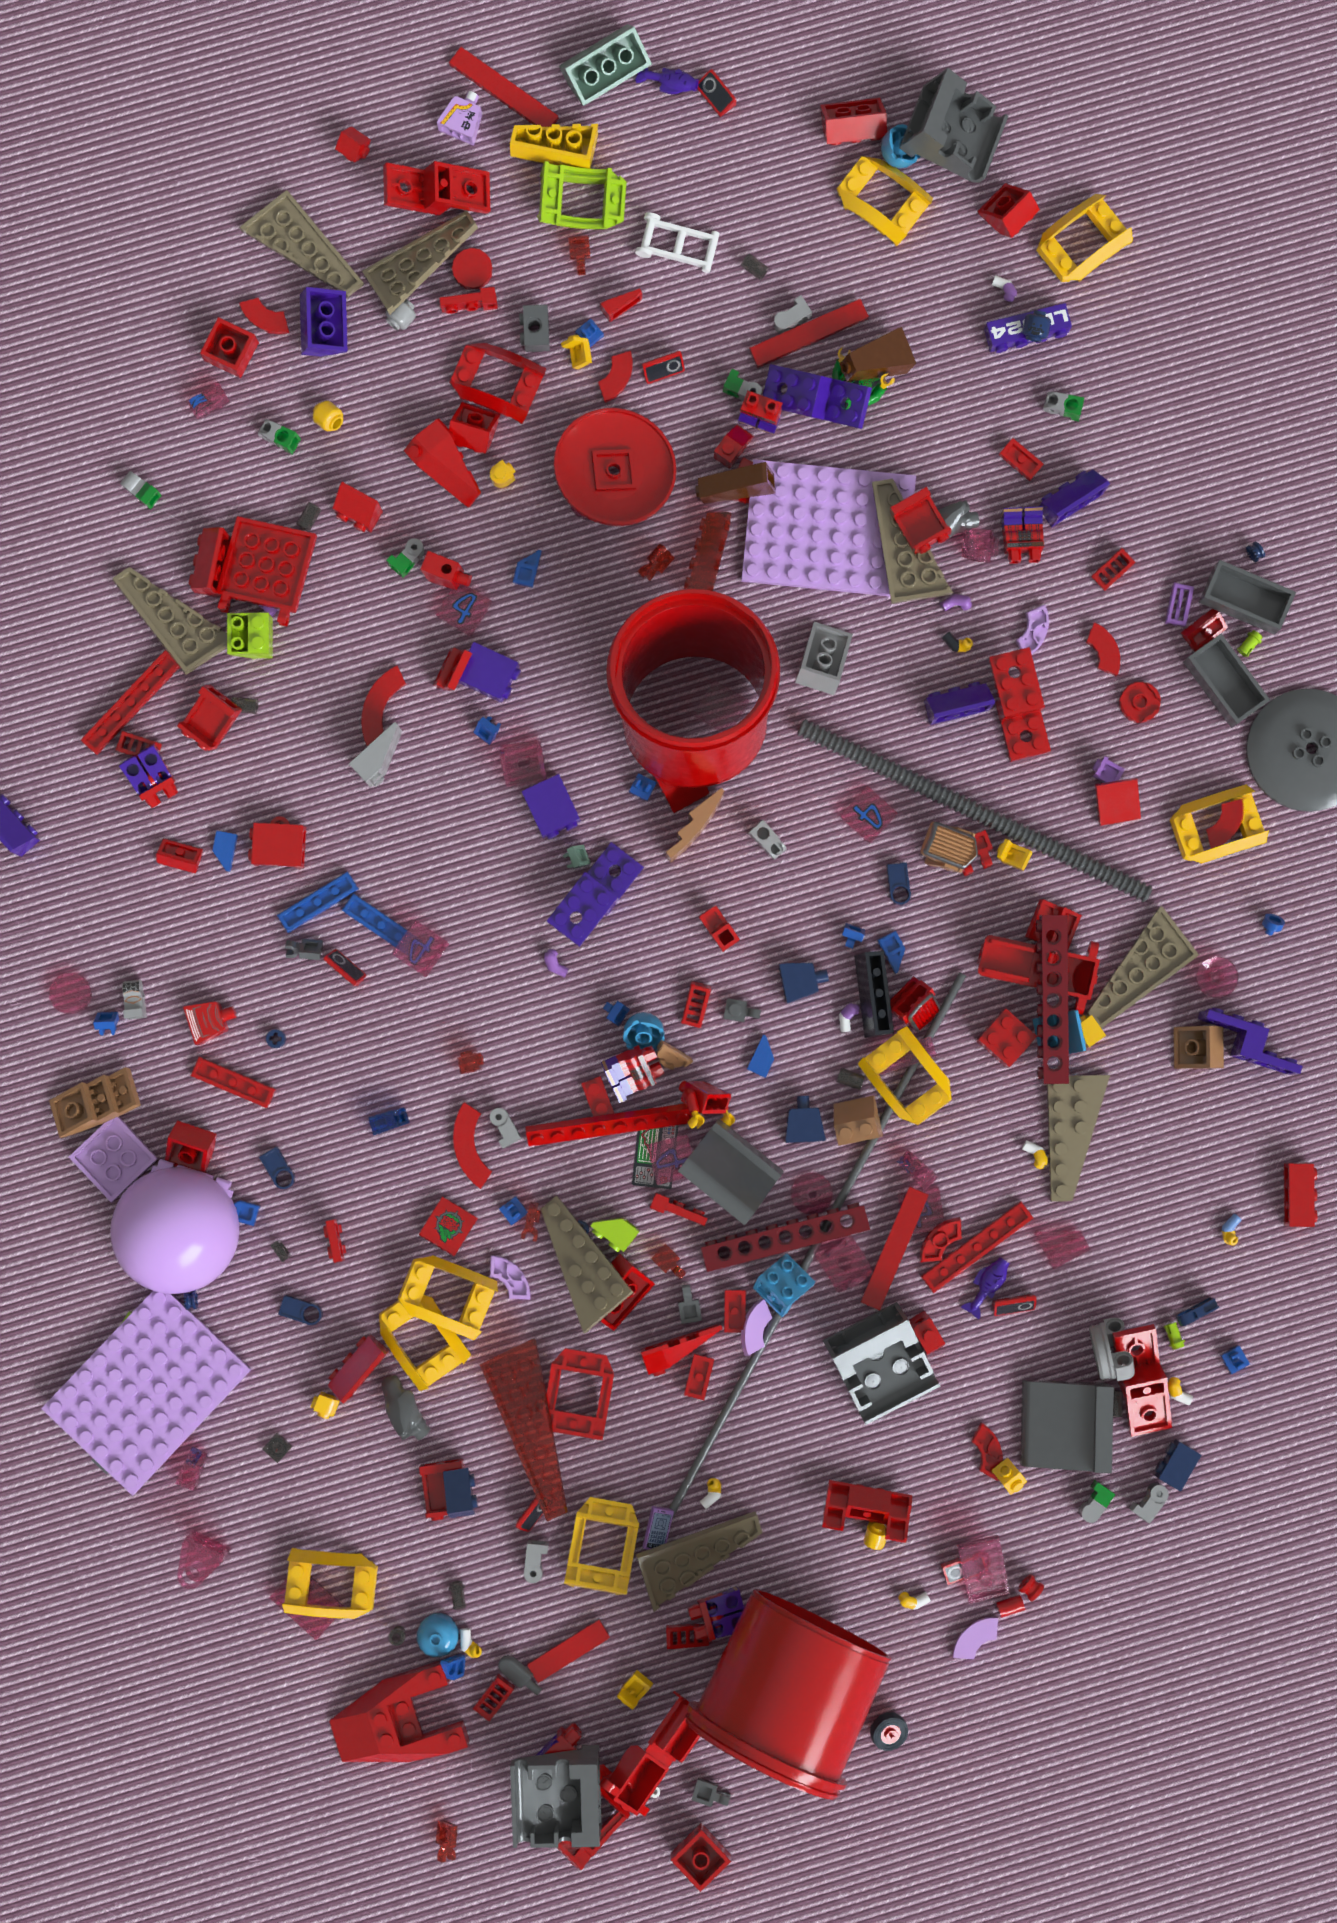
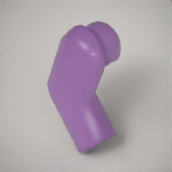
M953 594L940 602L944 611L955 605L961 606L963 610H969L972 607L971 599L967 595Z
M549 949L544 954L547 969L565 978L569 968L558 963V953L556 950Z

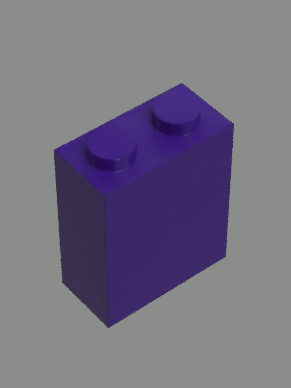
M473 642L469 650L472 655L458 683L502 703L504 698L508 699L511 694L512 688L510 685L512 681H516L520 675L519 663Z
M559 774L521 791L543 839L546 837L552 839L559 835V831L565 828L567 831L577 827V823L581 821Z

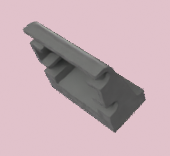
M946 68L923 85L899 148L910 157L917 154L971 182L979 183L986 178L1008 115L1005 114L1002 117L994 116L996 106L978 91L973 94L965 93L967 82L951 69Z
M720 1119L711 1127L678 1170V1172L743 1225L754 1215L784 1172Z
M897 1302L823 1340L865 1425L941 1387L933 1374L930 1363L919 1344L908 1318Z
M1022 1380L1020 1465L1036 1468L1112 1473L1114 1387L1100 1382L1070 1383L1066 1381L1039 1380L1035 1382Z
M582 1745V1749L517 1758L511 1761L513 1848H517L518 1843L524 1841L530 1842L531 1848L558 1847L562 1841H570L572 1847H600L602 1824L601 1790L599 1785V1745Z

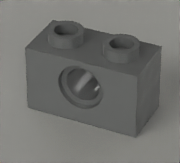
M547 304L523 305V313H519L520 325H524V333H520V343L525 346V352L550 351ZM533 325L540 327L536 332L530 331L529 328Z

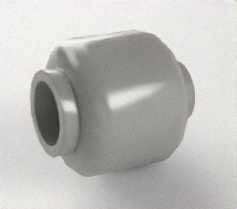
M406 299L390 315L386 310L387 323L397 331L399 329H407L416 318L413 310L415 308L414 305Z

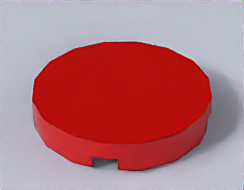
M464 249L453 260L452 271L454 279L465 289H480L488 284L492 278L493 267L491 259L480 249Z
M1134 682L1121 692L1119 708L1128 720L1135 723H1144L1154 718L1159 712L1161 696L1153 685L1147 682Z

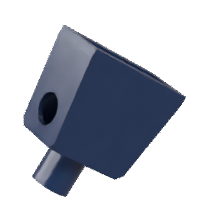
M785 963L778 965L786 1004L818 993V983L829 981L827 969L815 971L813 963Z
M797 1096V1109H788L785 1143L826 1141L819 1108H810L809 1096Z

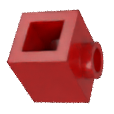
M351 126L341 131L335 149L343 154L347 160L355 163L367 157L370 151L371 139Z

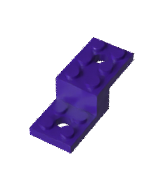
M770 364L763 396L782 402L783 411L862 429L872 388ZM786 383L787 391L785 394H782L781 387ZM850 398L851 406L846 410L845 401Z
M611 842L587 873L584 872L548 918L547 922L580 947L601 919L609 914L644 867ZM610 867H620V875L617 877L611 876L609 874ZM574 912H579L582 915V920L577 924L570 921V916Z
M1213 1007L1199 1013L1197 1020L1237 1032L1230 1056L1288 1075L1301 1074L1303 1066L1298 1065L1297 1060L1285 1057V1059L1276 1058V1053L1270 1051L1263 1052L1270 1030L1264 1027V1023L1254 1020L1246 1022L1243 1021V1016L1232 1014V1016L1225 1015L1223 1010Z

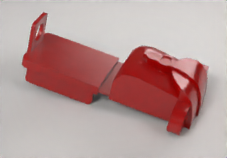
M993 935L985 937L984 944H981L977 964H979V975L1036 988L1037 983H1040V974L1036 973V962H1040V953H1036V945ZM1089 942L1086 956L1068 952V995L1076 997L1074 1010H1078L1081 1015L1084 1013L1087 999L1091 1000L1094 984L1097 983L1100 959L1096 958L1099 942ZM1050 951L1046 959L1049 963H1054L1057 955L1055 952ZM1054 972L1047 975V982L1054 984L1057 981V976Z
M673 1691V1693L679 1698L648 1741V1747L644 1750L638 1745L630 1746L625 1751L614 1772L603 1777L599 1782V1785L605 1789L612 1800L622 1809L628 1810L636 1816L639 1813L643 1816L647 1815L650 1808L645 1804L668 1772L671 1763L675 1762V1760L682 1763L701 1737L686 1724L685 1715L689 1713L687 1710L689 1701L676 1691Z

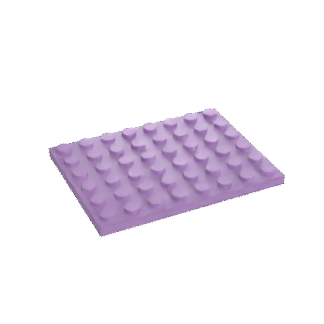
M753 459V464L766 462L773 471L776 494L750 497L741 582L890 596L872 482L893 478L903 499H906L915 494L916 476Z
M152 1291L41 1409L133 1496L252 1369L190 1310H186L185 1305L173 1294Z

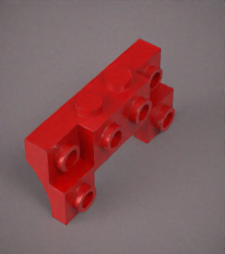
M829 1480L822 1527L843 1531L845 1517L886 1524L885 1539L906 1543L913 1495L887 1491L882 1488L865 1487L861 1484L855 1485Z

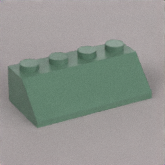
M626 24L559 65V68L582 106H585L649 67L652 63L635 27Z

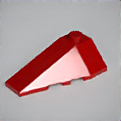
M438 418L418 433L404 449V452L421 470L465 506L470 507L479 497L481 491L471 471L467 469L463 461L464 456L462 452L458 451L454 443L455 438L452 432Z
M721 1323L641 1348V1355L648 1375L653 1374L655 1377L665 1374V1369L673 1366L722 1330Z

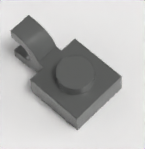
M302 939L301 943L287 940L285 949H287L286 958H295L299 954V959L320 960L323 940Z
M727 998L723 1019L744 1022L745 1016L760 1019L761 1010L747 1008V1001Z
M690 1284L682 1285L684 1301L678 1302L681 1324L702 1321L699 1299L692 1300Z
M698 1777L691 1800L712 1807L713 1801L728 1806L731 1794L717 1791L718 1784Z

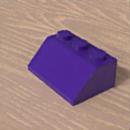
M305 287L301 292V355L322 357L348 351L346 291Z
M1093 469L1088 473L1083 471L1075 477L1076 480L1072 483L1067 481L1058 488L1059 491L1055 494L1050 492L1041 499L1042 502L1039 506H1043L1044 517L1050 526L1054 527L1102 496L1110 485L1109 481Z
M980 682L968 684V688L960 689L959 686L948 689V693L941 694L940 691L930 693L925 699L924 704L929 723L933 725L990 711L995 704V700L987 683L980 684Z
M1 794L0 841L10 852L22 857L40 841L36 836L38 832L32 825L29 824L27 826L23 822L24 816L17 809L13 810L9 806L11 803L4 794Z

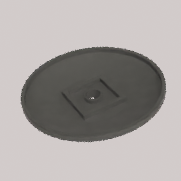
M1317 689L1293 690L1270 701L1255 717L1246 742L1248 767L1259 788L1276 803L1292 810L1304 812L1321 811L1337 805L1336 695ZM1308 743L1315 745L1316 752L1314 754L1306 751Z

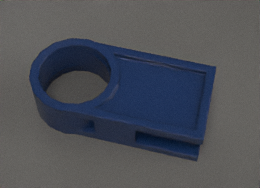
M907 862L888 864L886 867L890 900L896 905H904L911 897ZM897 887L904 888L908 893V898L904 902H897L893 898V891Z
M278 1147L259 1157L278 1188L288 1189L294 1185L295 1174ZM281 1171H288L291 1174L292 1181L288 1186H281L277 1182V1176Z
M284 1295L278 1315L307 1325H314L322 1319L323 1312L317 1304ZM310 1306L317 1308L319 1311V1318L314 1322L307 1321L304 1316V1311Z
M1209 1297L1175 1317L1180 1327L1220 1307L1217 1305L1215 1298Z

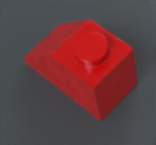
M736 425L724 436L714 450V459L728 469H731L754 436L739 425Z

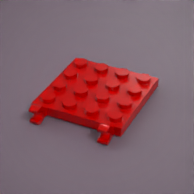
M237 516L216 589L217 596H221L218 603L220 612L229 613L231 599L279 609L277 622L281 626L288 627L290 612H297L317 535L311 532Z

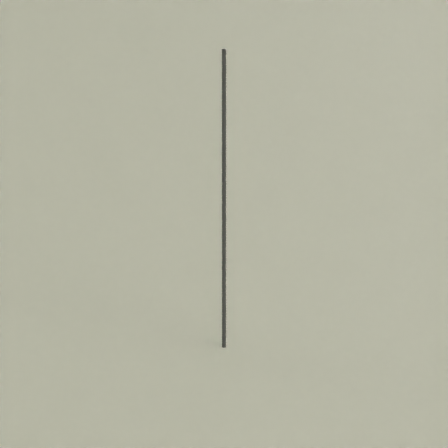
M960 972L921 1042L925 1050H927L966 978V975ZM915 1055L893 1093L898 1100H900L920 1063ZM888 1104L880 1117L882 1131L893 1113V1109ZM879 1138L867 1141L831 1209L839 1208L840 1211ZM825 1220L820 1228L821 1231L828 1232L832 1223L829 1220ZM822 1243L811 1245L800 1265L805 1272H807ZM776 1311L763 1333L765 1347L782 1318ZM765 1347L751 1355L669 1507V1509L674 1511L673 1517Z

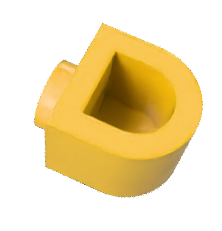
M501 460L491 468L490 478L494 486L505 488L515 481L513 474L516 471L510 462L505 464Z
M321 1391L319 1396H314L310 1408H313V1411H316L318 1416L329 1419V1416L335 1415L340 1400L333 1395Z
M869 1521L863 1540L864 1544L874 1550L882 1549L887 1540L885 1539L886 1526Z

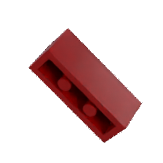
M1284 1163V1226L1315 1227V1222L1318 1220V1213L1315 1210V1201H1317L1318 1194L1317 1189H1314V1180H1317V1169L1314 1168V1164Z

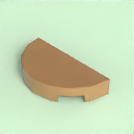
M663 1040L657 1046L656 1053L659 1062L665 1068L673 1070L681 1066L687 1067L693 1062L690 1056Z

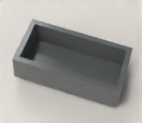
M1219 560L1213 567L1199 603L1275 635L1282 628L1296 592Z
M1222 634L1183 661L1184 665L1231 728L1270 701L1264 690Z

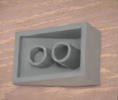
M814 622L795 683L834 695L841 680L853 634Z
M396 722L389 726L349 763L370 788L373 786L377 787L385 779L383 776L387 773L402 734V730Z

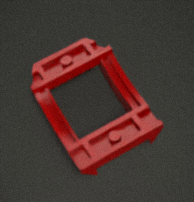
M466 344L449 383L456 390L460 399L484 406L523 424L541 380L545 375L546 368L518 354L491 344ZM484 354L504 360L523 369L509 402L470 387Z
M565 1348L551 1363L540 1430L603 1440L614 1379V1372L607 1355ZM562 1370L603 1377L596 1417L555 1410Z
M604 1764L600 1765L601 1781L603 1777L612 1773ZM600 1786L601 1795L616 1809L601 1826V1847L615 1830L630 1817V1811L622 1809L608 1796L605 1789ZM562 1841L556 1847L570 1861V1864L579 1870H583L590 1858L600 1849V1847H572L570 1841Z

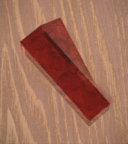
M707 512L706 519H701L699 530H702L701 538H696L694 550H697L696 557L691 558L689 569L692 570L690 577H686L684 589L713 591L731 524L732 513Z

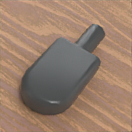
M509 1655L503 1656L498 1663L499 1670L517 1687L522 1688L525 1685L536 1695L541 1692L542 1688L531 1680L533 1673L517 1659Z

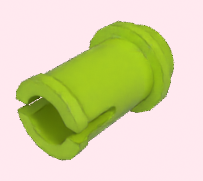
M1255 630L1248 632V637L1237 648V651L1244 657H1248L1256 645L1262 642V635Z
M1177 1322L1164 1325L1163 1327L1170 1342L1169 1347H1172V1350L1184 1347L1183 1342L1185 1340L1181 1338Z

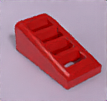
M639 288L601 302L600 309L608 321L612 322L642 300V291Z
M1121 548L1091 577L1106 591L1136 562ZM1119 555H1120V556L1123 558V560L1127 563V565H1126L1125 567H1124V565L1117 559V557H1118ZM1113 561L1120 567V572L1111 565ZM1108 567L1116 576L1112 578L1104 569ZM1100 573L1109 580L1107 584L1099 577Z
M121 731L115 751L130 756L137 754L138 756L142 743H146L145 749L155 744L159 752L162 744ZM126 737H128L130 741L127 749H124L123 746ZM134 740H137L138 744L135 752H133L131 749Z
M691 981L681 1020L682 1024L701 1028L711 992L710 985ZM694 989L704 991L705 995L694 993L693 991ZM691 999H700L703 1000V1003L691 1001ZM693 1006L701 1008V1012L689 1009V1007ZM687 1014L699 1016V1020L688 1018Z
M702 1624L666 1625L667 1649L709 1646V1639L706 1638L703 1641H698L694 1635V1641H690V1631L693 1630V1627ZM681 1631H685L686 1641H681ZM673 1632H677L676 1642H673Z
M498 1673L475 1704L473 1710L490 1722L511 1695L515 1686ZM496 1685H499V1686H500L501 1688H503L506 1692H505V1693H502V1692H501L500 1690H498L495 1686H496ZM491 1691L499 1695L501 1699L498 1700L497 1698H495L492 1694H490ZM488 1697L490 1700L496 1703V1706L494 1707L485 1699ZM481 1704L492 1710L490 1714L480 1707Z

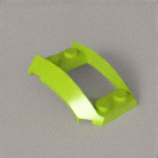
M548 161L543 163L539 176L542 177L539 214L537 215L539 222L578 229H608L624 221L627 181L612 172V168L587 169L562 164L558 166L549 164ZM563 182L604 184L602 218H580L561 215Z

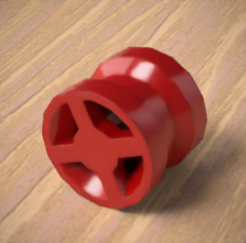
M1029 1574L1020 1583L1018 1590L1021 1593H1025L1032 1602L1041 1594L1045 1586L1041 1582H1037L1032 1574Z

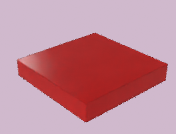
M1137 778L1095 784L1100 826L1141 819Z

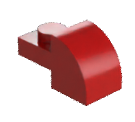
M716 905L698 916L709 932V935L723 952L740 940Z

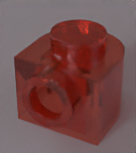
M472 1050L460 1053L461 1057H458L457 1061L461 1075L482 1070L481 1065H484L482 1053H473Z

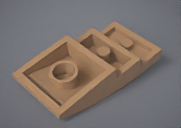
M722 788L689 812L688 819L690 823L677 832L679 842L666 851V858L670 863L687 850L705 829L723 798L724 790Z
M127 1067L110 1076L102 1075L87 1084L81 1082L49 1100L59 1138L98 1126L141 1106L131 1070Z

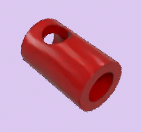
M1021 1595L996 1602L1001 1618L1025 1610Z

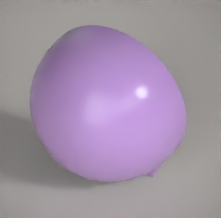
M160 1159L158 1165L153 1166L150 1173L142 1176L127 1188L118 1201L111 1220L112 1248L122 1269L138 1284L160 1293H187L205 1287L218 1278L234 1256L239 1239V1219L236 1207L231 1199L234 1192L230 1190L232 1181L219 1177L215 1181L213 1180V1175L181 1165L174 1167L175 1163Z

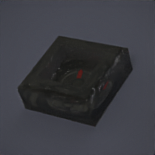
M277 1240L270 1245L282 1262L291 1258L292 1255L281 1240Z
M277 1432L262 1450L279 1463L293 1446Z

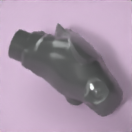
M967 500L950 504L938 510L947 526L951 528L949 538L979 526V515L977 512H969L970 507Z
M396 1375L386 1377L381 1384L385 1398L386 1413L393 1428L402 1441L409 1436H414L418 1441L423 1439L431 1429L426 1424V1420L422 1417L417 1407L413 1392L405 1390Z

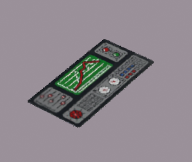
M641 1106V1107H640V1110H642V1109H649V1108H652V1107H643V1106ZM679 1125L638 1131L632 1185L672 1189L674 1166L657 1170L655 1161L669 1148L673 1147L676 1149ZM668 1155L660 1164L673 1161V1156Z

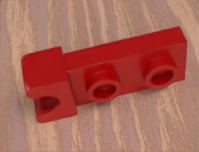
M495 287L480 288L478 293L439 298L441 310L447 314H454L458 310L465 309L467 311H475L480 307H483L484 311L498 309Z
M655 1193L650 1205L651 1209L664 1213L666 1210L705 1226L708 1219L704 1216L705 1212L696 1208L690 1211L685 1209L686 1204L676 1200L671 1203L669 1202V1197Z

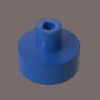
M1266 914L1262 921V925L1266 928L1265 933L1268 935L1282 931L1285 921L1275 914Z

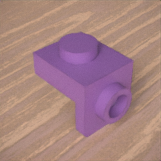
M1104 756L1101 760L1097 759L1092 768L1095 771L1092 777L1103 783L1118 781L1125 769L1109 761L1107 756Z

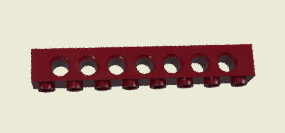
M1039 915V920H1036V932H1039L1040 941H1036V953H1040V962H1036V973L1040 974V983L1036 985L1037 995H1040V1004H1037V1016H1040V1025H1037V1037H1041V1046H1037V1057L1041 1058V1067L1037 1068V1077L1041 1079L1043 1084H1069L1067 915ZM1050 930H1053L1057 935L1054 942H1049L1046 939V934ZM1050 951L1055 952L1057 955L1054 963H1049L1046 959ZM1051 972H1054L1057 976V981L1054 984H1049L1046 979L1047 975ZM1051 993L1057 996V1002L1054 1005L1047 1003V997ZM1052 1014L1056 1015L1057 1023L1054 1026H1049L1047 1018ZM1053 1035L1056 1036L1058 1039L1056 1046L1049 1047L1047 1044L1048 1038ZM1050 1057H1056L1058 1060V1064L1054 1068H1049L1047 1064Z
M858 1202L847 1205V1210L839 1212V1208L827 1210V1215L819 1217L818 1213L807 1215V1220L799 1222L798 1218L786 1221V1226L778 1227V1224L765 1226L766 1231L759 1233L757 1229L746 1231V1236L738 1238L737 1234L726 1236V1241L717 1243V1239L705 1242V1247H701L706 1270L710 1272L868 1231L870 1226L864 1205L860 1206ZM843 1215H850L853 1221L849 1227L841 1225L840 1218ZM823 1220H829L832 1223V1229L829 1232L821 1231L820 1223ZM803 1225H808L812 1230L811 1235L807 1238L802 1237L799 1232ZM784 1230L791 1233V1240L787 1243H783L779 1239V1234ZM762 1236L770 1238L771 1244L768 1248L760 1246L759 1239ZM742 1241L749 1242L751 1248L748 1253H742L739 1250V1244ZM722 1246H726L730 1250V1255L726 1259L719 1256V1249Z

